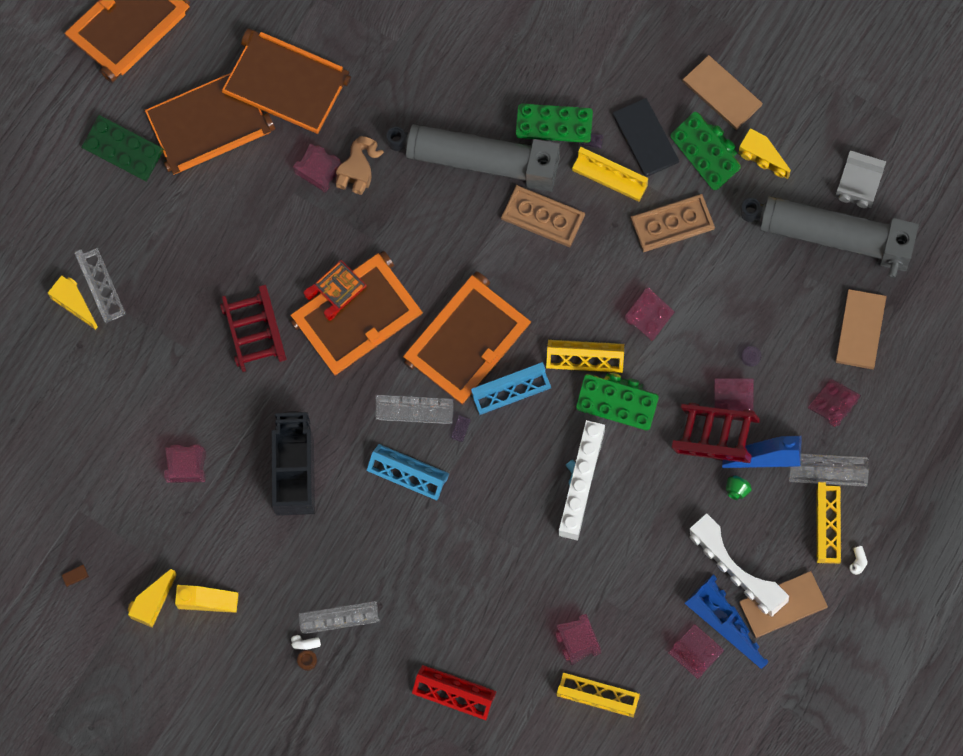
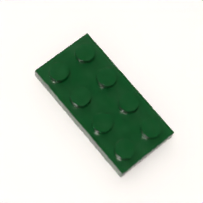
M98 115L81 147L146 182L164 150L162 147Z

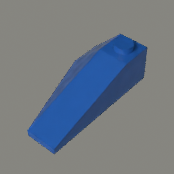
M780 436L745 445L746 450L752 456L751 462L722 460V468L800 466L802 437Z

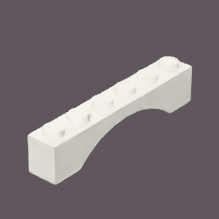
M586 420L559 528V536L574 540L579 538L588 494L605 432L604 424Z
M707 513L690 528V539L696 545L700 544L704 548L703 552L708 558H714L718 562V568L724 573L727 572L731 576V581L736 586H741L745 590V595L750 600L754 599L759 604L758 608L765 615L768 613L772 617L789 602V595L776 582L755 578L744 572L734 563L724 547L720 526Z

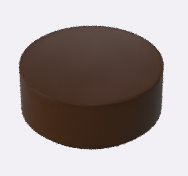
M304 650L299 653L297 663L301 669L309 671L317 665V657L314 652Z

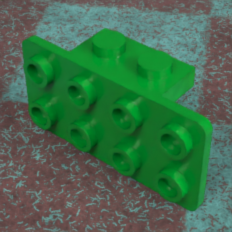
M520 104L518 106L516 137L588 143L591 141L593 110L591 108Z
M693 112L671 133V138L713 190H718L740 170L741 165L734 157L738 153L734 149L735 145L733 142L724 137V131L718 125H708L698 112Z
M615 373L606 374L605 378L586 374L576 408L581 412L643 430H649L659 396L656 393L642 390L644 384H640L636 379L630 378L626 380Z

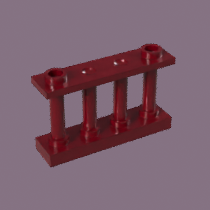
M266 285L259 286L260 293L257 296L229 304L226 296H223V303L220 304L223 315L227 314L237 355L234 356L237 367L241 366L242 372L246 371L244 363L268 356H278L279 362L287 360ZM257 303L264 305L265 310L260 314L235 321L232 319L230 312L232 310ZM263 320L264 322L268 321L270 328H266V331L237 338L235 328ZM266 338L273 339L274 345L271 348L242 356L240 345Z
M696 403L681 405L682 410L688 414L683 438L680 441L673 440L672 449L677 454L744 463L751 462L752 456L746 450L745 445L750 423L760 422L759 417L754 411L748 409L735 411L703 407ZM696 415L706 416L701 441L692 443L690 438ZM714 418H722L724 423L719 444L716 446L710 445L708 441ZM732 420L743 421L738 445L735 448L727 446Z

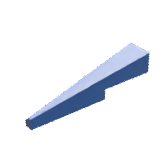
M713 574L691 594L685 604L762 669L767 665L768 660L764 659L758 652L759 646L757 642L753 644L748 636L749 629L735 607L731 606L725 599L726 593L724 590L720 591L715 583L717 578Z

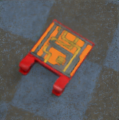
M340 260L314 285L304 291V295L310 301L320 292L333 305L324 311L325 317L331 321L367 285Z

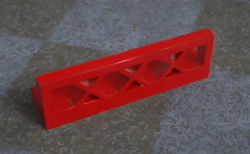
M422 665L417 673L412 694L487 720L497 691ZM419 683L426 684L430 690L426 692L419 690ZM443 690L449 697L442 698L438 695L437 691ZM462 697L466 700L467 704H458L455 698ZM479 703L486 706L485 712L476 710L474 705Z

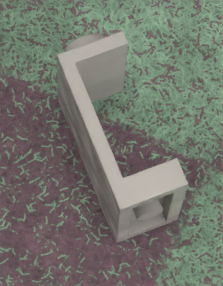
M850 151L835 197L845 203H855L861 208H872L886 161Z

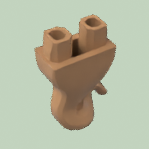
M359 136L353 142L350 157L341 163L336 171L337 188L344 190L348 182L354 184L352 192L359 195L363 194L365 188H369L372 172L362 150L367 149L370 157L378 158L384 151H376L378 146L376 141L368 137Z

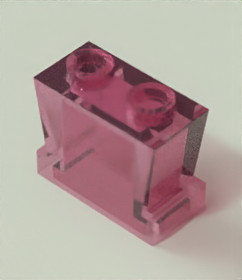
M310 143L301 163L297 161L293 168L296 175L326 193L329 188V182L337 175L336 171L341 161L334 155L326 154L322 147L318 145L315 147Z
M172 445L170 448H165L168 470L164 471V478L167 483L205 482L206 474L203 466L206 451L204 447L190 445V448H182L180 445Z
M587 614L579 616V621L557 625L556 638L559 643H563L565 648L562 650L566 661L570 660L571 665L591 653L593 656L601 654V648Z

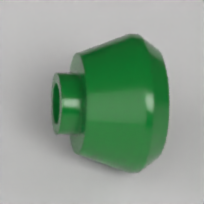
M733 475L727 479V495L734 500L743 499L752 491L750 483L739 476Z

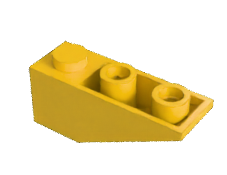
M750 128L739 147L738 154L745 160L756 162L763 169L773 171L776 176L788 179L791 170L766 136Z

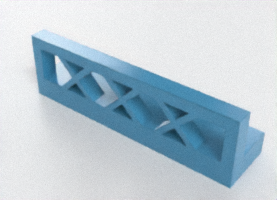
M542 362L472 388L471 395L479 415L551 389V385ZM543 377L544 386L536 387L532 385L535 378ZM519 384L527 386L526 392L522 394L514 392ZM501 391L510 393L504 401L496 398ZM485 397L492 400L490 405L485 408H481L478 401Z
M380 444L373 450L367 471L434 500L439 499L442 487L449 476V473ZM375 460L382 462L384 469L374 468ZM396 468L400 470L402 476H394L391 469ZM415 476L420 483L412 484L408 477ZM432 483L438 486L436 493L429 491L426 484Z

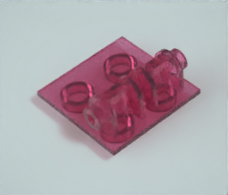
M647 287L625 317L627 318L626 323L635 325L653 341L675 312Z
M715 378V408L735 411L748 409L753 411L754 378Z
M831 379L808 409L830 420L829 423L836 427L841 424L840 422L844 417H847V413L851 412V408L858 403L861 395Z
M694 624L681 640L674 644L669 654L693 676L699 679L724 650Z

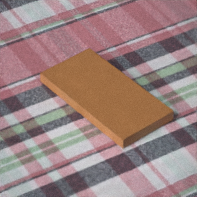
M709 55L683 79L684 84L735 130L744 124L763 104Z
M516 185L501 220L571 247L585 217V213Z
M702 194L631 216V221L643 252L715 229Z
M848 290L836 363L874 370L886 296Z
M811 571L779 585L789 595V602L772 617L768 613L765 615L758 608L759 604L754 599L750 600L747 598L739 602L755 639L828 607Z

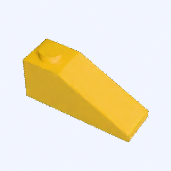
M61 275L49 290L48 295L57 304L96 330L98 326L76 286L77 283L72 278L68 277L66 279Z
M170 569L139 594L128 607L129 617L149 627H153L177 576L176 572Z
M177 585L175 605L178 609L237 613V592L200 586Z

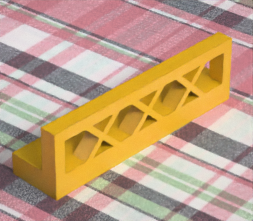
M580 147L578 158L572 167V171L640 202L648 186L647 177Z
M548 340L546 368L623 373L624 344ZM551 355H559L563 360L559 363H551ZM573 356H578L582 361L579 364H573L569 359ZM592 357H598L601 362L598 365H592L588 360ZM611 358H620L619 367L611 366L607 361Z
M818 482L816 487L817 563H841L840 486H826V482ZM826 491H836V499L832 503L826 499ZM829 508L836 513V518L832 522L826 518V511ZM829 527L836 532V537L832 541L826 537V530ZM829 546L836 551V558H826V549Z
M563 673L557 691L558 697L633 718L640 694L567 673ZM565 680L575 681L577 688L564 687ZM591 685L597 693H585L582 688ZM609 690L614 693L616 698L613 700L603 698L601 693ZM625 696L635 698L633 706L622 703L620 699Z

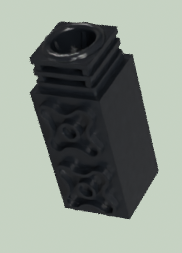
M299 411L275 413L276 427L275 430H272V507L276 516L315 514L314 438L311 432L308 412Z

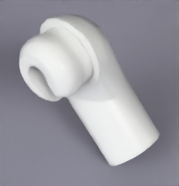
M863 546L853 549L856 559L849 569L855 575L862 573L867 565Z
M296 635L291 638V645L294 649L307 650L320 647L321 645L319 637L301 640V636Z

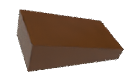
M83 564L63 574L62 577L65 585L68 587L88 578L89 575Z

